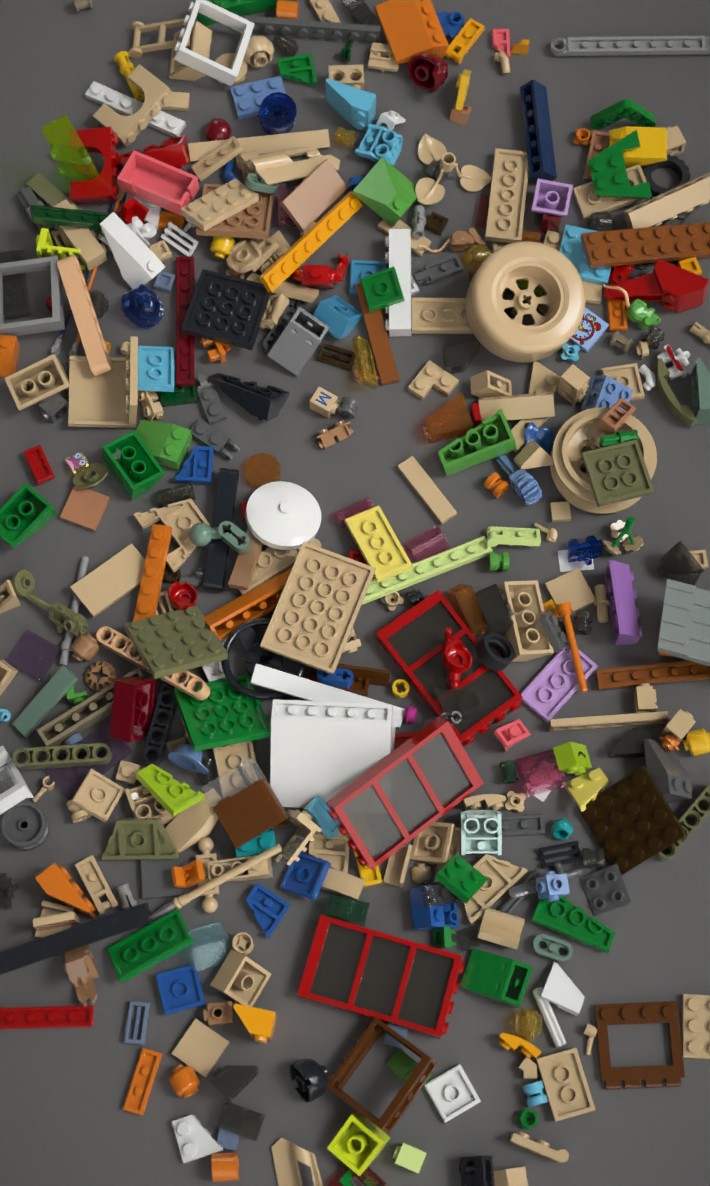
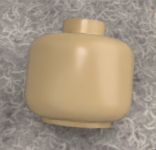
M417 863V866L412 867L411 873L414 882L428 883L431 880L430 866H425V863Z

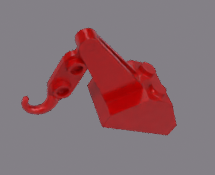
M658 259L655 264L653 273L628 280L634 264L615 267L609 279L610 286L621 287L628 293L629 301L639 299L642 301L660 302V305L665 310L676 313L702 306L707 297L709 279L661 259ZM604 289V298L607 301H625V295L620 290Z

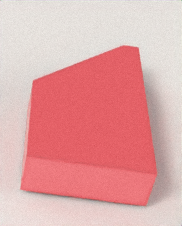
M492 29V48L497 52L504 51L508 59H510L509 29Z

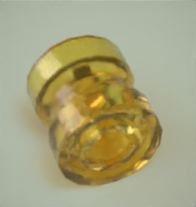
M339 126L335 134L334 143L338 145L343 143L346 147L352 148L356 138V131H348L344 127Z

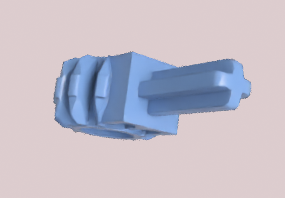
M500 455L497 463L509 476L510 486L522 502L529 506L539 501L542 497V490L533 476L527 473L525 469L518 470L506 455Z

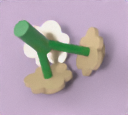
M628 517L624 523L622 520H617L616 523L610 525L611 537L616 538L613 544L608 540L602 541L606 545L605 549L608 553L612 555L621 554L616 545L624 541L625 537H629L628 541L622 544L626 552H636L644 545L641 536L634 538L630 530L635 521L633 517Z

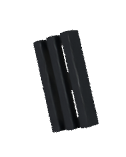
M578 841L539 848L542 868L554 867L556 862H560L562 865L581 862L582 856ZM574 847V850L544 855L545 852ZM576 854L575 858L550 863L545 862L547 859Z

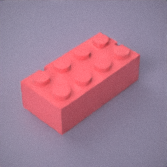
M135 150L117 178L121 191L133 196L136 193L138 198L180 216H183L181 208L188 205L190 200L193 201L199 190L197 176Z

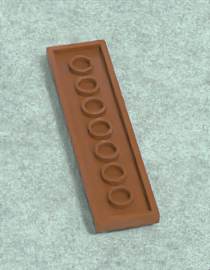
M710 222L582 233L580 236L589 268L654 263L658 259L676 261L696 257V259L710 257Z

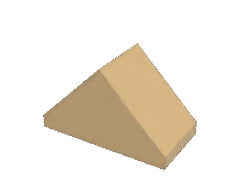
M533 439L514 458V463L521 470L554 465L553 458Z
M6 580L0 586V614L21 605L10 580Z
M525 1167L494 1171V1185L528 1186Z

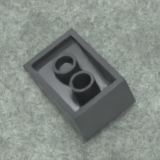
M644 739L647 770L665 800L674 803L692 799L690 778L675 753L664 749L661 745L662 742Z

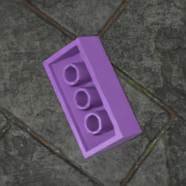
M609 560L604 572L605 585L607 586V598L610 603L609 612L614 646L637 644L640 637H642L641 625L638 626L637 619H639L640 613L639 608L635 607L637 593L636 589L632 587L634 573L630 571L628 564Z

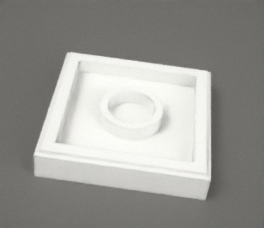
M460 1064L424 1085L444 1123L481 1102Z

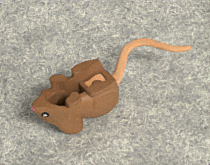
M471 227L468 229V232L463 230L454 231L442 247L437 250H431L425 245H419V247H423L431 253L441 252L449 243L452 252H464L465 249L473 252V248L484 247L485 242L477 231Z

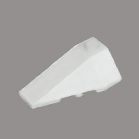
M114 212L100 223L106 241L114 255L115 262H117L121 271V276L134 292L165 268L157 256Z

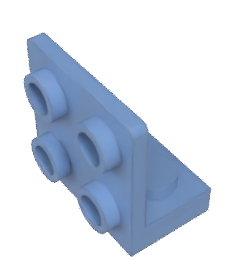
M593 375L581 410L584 411L597 407L611 408L620 398L629 402L633 390L607 375Z

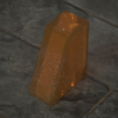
M463 393L458 394L425 420L422 432L424 438H428L429 444L464 436L467 434V431L473 428Z
M461 583L445 592L456 613L473 635L478 637L487 632L486 629L491 626L472 586Z

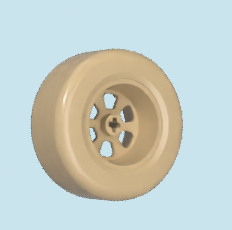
M514 242L491 253L482 262L473 276L466 295L467 320L477 340L494 355L512 362L526 363L539 361L556 353L578 329L585 310L584 285L575 266L558 250L538 242ZM516 280H528L527 289L520 290ZM537 285L545 292V296L537 297L534 294L533 290ZM506 288L514 293L513 300H504L502 298ZM537 305L548 306L545 316H541L536 311ZM513 307L516 310L517 315L513 320L504 312L505 309ZM523 315H531L534 325L524 326L522 324Z

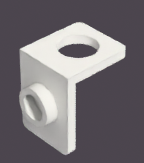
M389 111L381 113L376 125L380 126L382 123H385L388 126V130H393L395 125L404 123L406 120L397 112Z

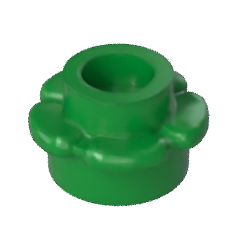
M525 1108L518 1115V1123L525 1130L535 1128L538 1124V1114L534 1110Z

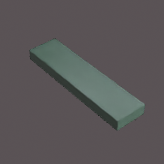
M63 665L12 724L23 736L28 737L79 678L67 666Z

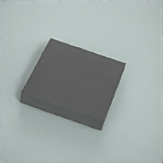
M179 855L178 859H141L143 900L179 897L184 894L182 887L174 886L171 868L174 866L182 867L181 855Z

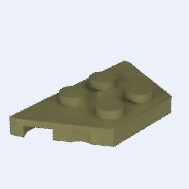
M119 818L109 838L106 850L102 855V860L179 858V852L159 818Z

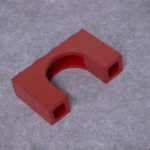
M111 127L70 130L69 143L70 149L74 154L99 153L104 157V167L97 177L91 180L70 182V199L76 205L117 201V195H119V187L116 184V178L119 176V171L116 167V161L119 158L118 151L116 150V144H118L117 133Z

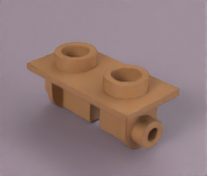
M344 420L333 424L335 428L329 431L327 428L318 431V436L314 437V439L319 438L320 441L317 442L319 448L326 449L336 444L334 436H337L339 442L351 437V434L354 433L353 429L347 427L350 421L344 422Z

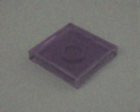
M27 630L7 663L41 682L61 650L55 644Z

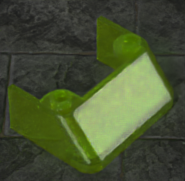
M67 115L41 128L52 148L49 151L54 161L57 160L60 164L58 170L62 177L66 176L70 180L84 181L91 180L99 175Z

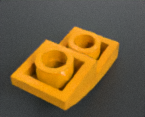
M501 1033L498 1037L501 1040L499 1044L505 1050L509 1051L511 1049L514 1052L520 1046L522 1048L520 1052L529 1059L532 1057L535 1060L542 1052L528 1041L517 1036Z

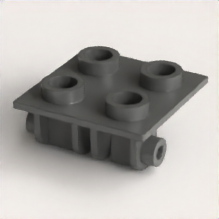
M617 864L580 878L594 916L620 906L629 905L628 903H631Z

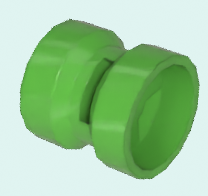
M489 552V571H496L497 569L509 571V552H502L501 554Z

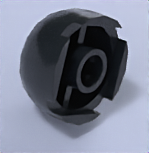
M302 1059L290 1065L291 1080L296 1079L299 1087H295V1089L306 1103L312 1102L323 1095L327 1088L328 1071L324 1065H320L312 1059Z

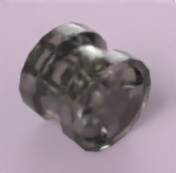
M650 327L648 335H645L642 341L647 342L650 349L656 350L666 336L661 329Z

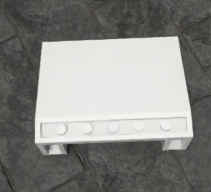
M273 699L270 786L283 808L304 809L318 795L324 802H327L394 751L396 714L393 705ZM393 769L377 780L389 801H391ZM372 785L342 807L344 812L389 814Z

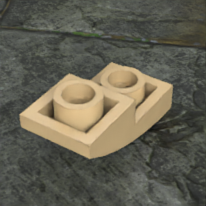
M482 794L465 798L462 804L465 811L468 809L477 810L482 807L481 804L483 803L486 810L492 809L496 811L504 807L503 804L506 802V797L499 794Z

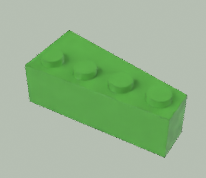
M502 409L498 410L491 418L482 421V424L476 428L467 431V434L460 439L457 438L439 450L438 455L446 476L516 450L515 439Z

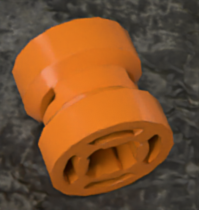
M497 472L491 474L483 484V486L493 492L496 498L502 496L510 486L501 479Z

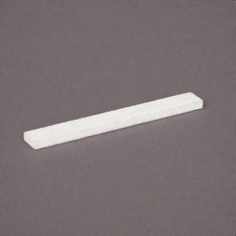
M255 664L250 680L251 684L306 701L387 704L260 664ZM393 706L396 714V728L399 729L405 709Z

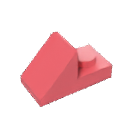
M520 719L494 731V737L505 752L514 744L527 739L531 735Z

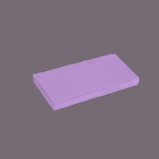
M568 642L563 651L558 652L521 693L523 697L522 702L547 723L579 689ZM578 649L585 680H587L598 668V665Z

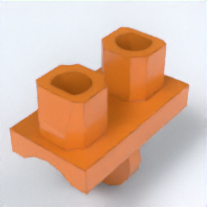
M200 337L204 348L213 345L214 349L207 351L210 362L220 360L221 364L226 362L225 350L230 351V345Z

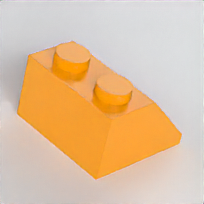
M234 1003L233 1008L254 1041L260 1043H267V1040L272 1041L277 1018L276 1012Z

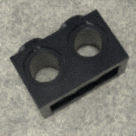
M492 1156L460 1157L459 1172L461 1174V1186H495Z

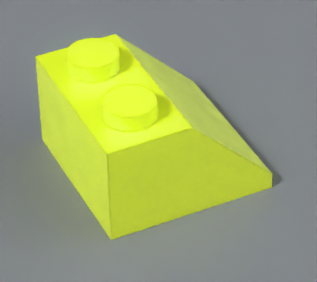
M356 1111L348 1118L327 1149L358 1176H361L387 1144L390 1137Z

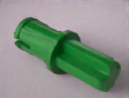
M636 429L627 432L617 431L615 434L601 436L600 444L602 447L639 440V435H635L638 431Z

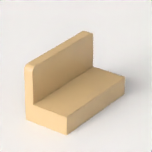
M413 845L403 846L389 857L383 883L403 888Z
M486 908L478 938L517 950L525 919Z

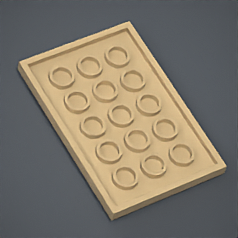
M303 541L260 648L334 675L376 568Z

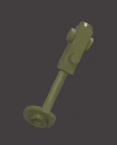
M18 570L14 574L12 579L14 591L19 596L25 597L48 611V619L56 623V632L62 633L64 628L75 635L84 634L87 631L88 624L83 615L74 612L59 602L51 605L33 594L35 580L28 570Z

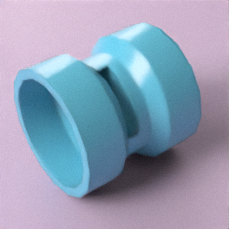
M542 1081L522 1086L523 1092L528 1098L526 1101L528 1107L548 1102L547 1096L543 1093L544 1086Z

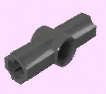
M24 186L19 189L16 195L25 208L24 210L29 220L32 222L30 206H44L41 200L38 201L30 187ZM34 223L39 231H41V228L49 229L50 236L51 231L56 230L55 225Z

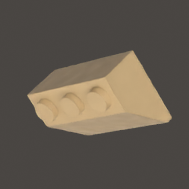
M195 21L190 34V45L187 49L209 59L212 30ZM180 31L174 34V40L180 39L178 38ZM172 48L168 78L196 81L206 75L174 60L177 51Z
M55 354L4 378L19 411L70 387L64 368Z

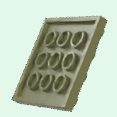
M197 605L188 607L185 610L171 611L125 624V631L154 679L228 659V652L215 632L211 631L206 624L205 617Z

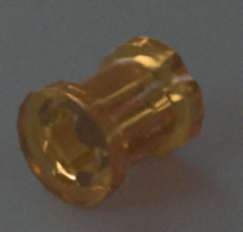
M523 228L521 241L539 243L541 230L536 232Z

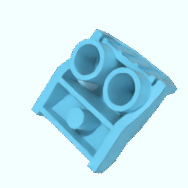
M368 124V130L355 153L374 162L384 158L393 166L401 152L403 137L385 127Z

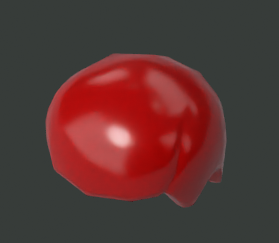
M176 581L169 586L168 599L175 609L185 610L188 607L195 606L198 594L196 589L189 585L188 582L178 583Z

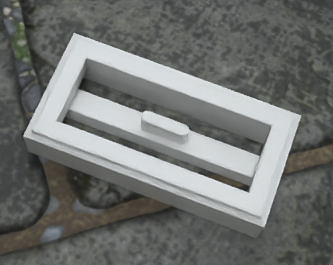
M169 222V226L165 228V233L161 235V238L185 255L191 256L199 241L174 223ZM174 229L193 242V245L183 240L171 230ZM169 235L172 236L173 238H175L176 240H178L180 243H182L183 245H185L186 247H188L190 250H189V251L186 250L184 247H182L181 245H179L178 243H176L174 240H172V239L169 238L168 236H169Z

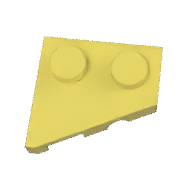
M597 768L565 782L564 785L580 811L583 812L586 809V804L590 800L594 801L596 796L609 786V780L601 768Z

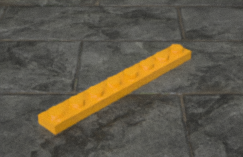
M352 191L344 196L259 277L268 292H273L363 206L359 198Z

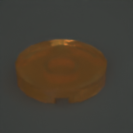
M257 453L246 461L244 476L249 485L258 489L267 483L279 481L281 467L274 456L267 453Z

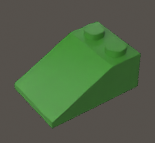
M140 420L136 433L158 464L179 471L193 439L191 430L170 423Z

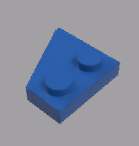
M195 446L190 453V457L184 462L180 473L175 476V483L212 484L214 447Z
M256 883L246 898L267 938H270L291 907V904L259 883Z

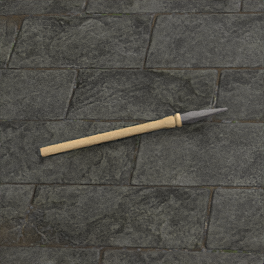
M277 844L191 892L174 898L172 902L165 904L151 914L152 918L156 919L169 914L176 908L181 909L182 906H185L191 900L283 851L281 845Z

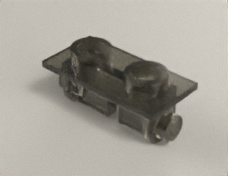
M186 482L185 484L175 486L176 490H172L171 487L158 490L159 492H156L155 495L159 508L187 499L196 500L192 483L188 484Z

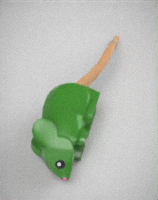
M603 284L606 288L617 289L624 293L627 317L631 321L638 323L640 329H646L649 326L660 323L661 318L654 314V308H647V304L639 299L630 304L628 293L623 288Z

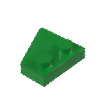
M311 53L277 59L281 78L317 86V77Z

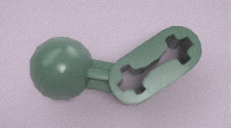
M223 521L218 527L214 528L199 522L194 524L189 531V539L196 546L203 547L208 545L212 539L221 538L239 554H247L252 547L249 536L230 521Z

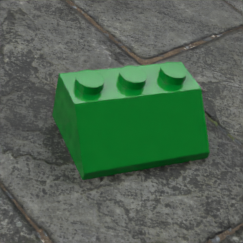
M135 430L102 447L103 460L131 500L147 493L165 475V472Z

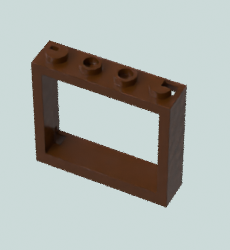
M375 1017L371 1024L367 1025L366 1031L361 1038L356 1040L354 1048L349 1055L343 1058L337 1072L331 1075L332 1079L327 1084V1088L389 1135L438 1063ZM384 1031L421 1058V1060L379 1119L342 1089Z

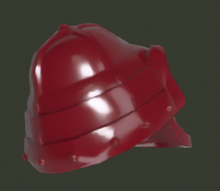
M427 53L411 56L407 66L409 78L421 89L434 93L438 90L439 86L445 83L444 80L448 77V63L441 60L437 55Z

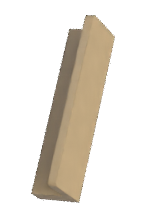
M554 392L479 398L481 422L494 416L500 409H502L506 420L554 417Z

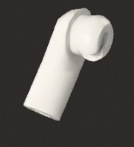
M645 364L639 368V372L646 380L643 383V387L650 391L652 387L656 386V376Z

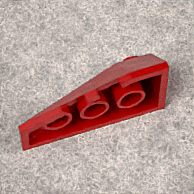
M186 135L164 140V143L160 144V146L149 145L142 152L140 149L135 150L178 169L186 167L190 160ZM133 151L118 155L119 158L116 164L125 165Z

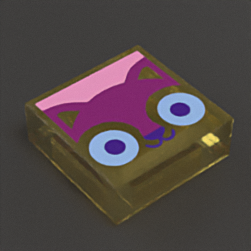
M82 451L65 459L74 475L90 467Z

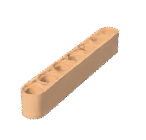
M71 255L57 261V266L90 369L94 376H98L113 370L107 347L77 257Z
M108 626L101 627L97 631V640L108 650L151 673L140 654L135 657L139 652L130 638ZM187 670L160 677L161 680L197 700H205L210 694L209 686L201 678ZM202 686L201 689L196 692V689Z

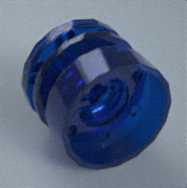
M281 92L271 93L264 98L259 114L260 126L264 132L269 135L291 132L297 115L294 100L289 95ZM275 115H276L277 117H278L279 115L281 116L280 119H279V118L274 119Z

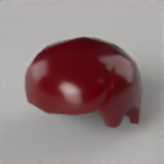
M220 118L212 119L205 128V136L208 141L227 140L232 133L230 125Z

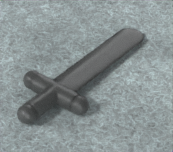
M560 862L554 864L555 874H567V879L582 875L583 871L581 868L564 872ZM536 880L511 887L509 889L510 897L516 899L537 892Z

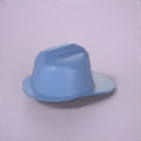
M181 744L174 752L169 753L167 756L169 761L180 768L193 770L201 774H208L209 772L200 763L203 754L202 750L194 752L191 744Z

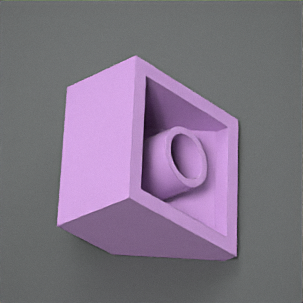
M538 179L531 211L567 218L573 185Z

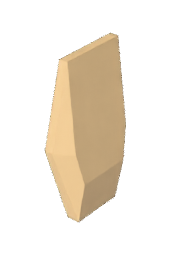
M214 788L205 793L204 800L179 813L166 826L165 830L179 853L209 835L218 822L219 818L213 807L218 805L223 799Z

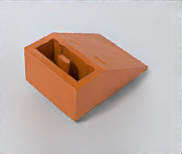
M53 863L35 877L53 901L72 907L91 918H96V915L93 913L96 910L87 897L84 899L81 897L84 894L75 881L72 883L69 881L72 877L62 865L58 867L56 863Z

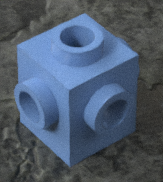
M555 871L544 872L542 877L535 879L539 899L547 898V902L559 900V897L570 894L567 874H555Z

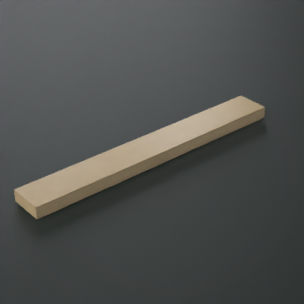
M328 129L237 138V141L244 149L241 153L256 151L258 154H268L307 147H330ZM227 140L188 143L190 162L201 160Z

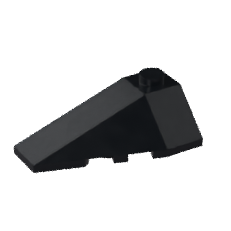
M221 373L208 376V381L248 413L258 417L260 421H269L277 417L290 393L270 385L267 388L259 387L257 382L254 381L241 382L240 378Z

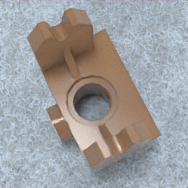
M86 945L65 952V961L63 962L69 981L76 987L78 1000L83 1006H87V999H90L93 1004L96 1002L97 992L94 979L99 978L94 957L89 946Z

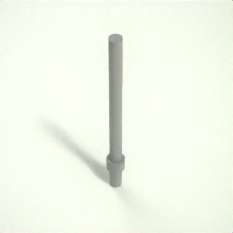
M82 556L77 582L86 576L89 557ZM74 594L71 610L78 613L80 600ZM66 631L65 639L61 643L60 650L62 653L59 662L61 666H67L69 653L72 652L73 633L70 631Z

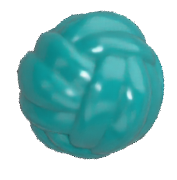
M558 819L551 825V832L555 838L565 840L571 836L573 826L566 819Z

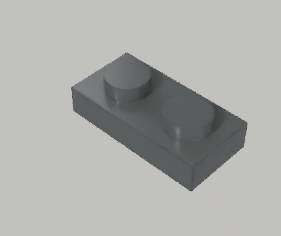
M551 610L544 611L539 622L555 653L563 651L567 643L566 635L563 631L561 632L558 620Z

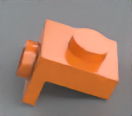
M194 860L183 867L174 866L171 868L175 887L190 888L205 880L202 860Z

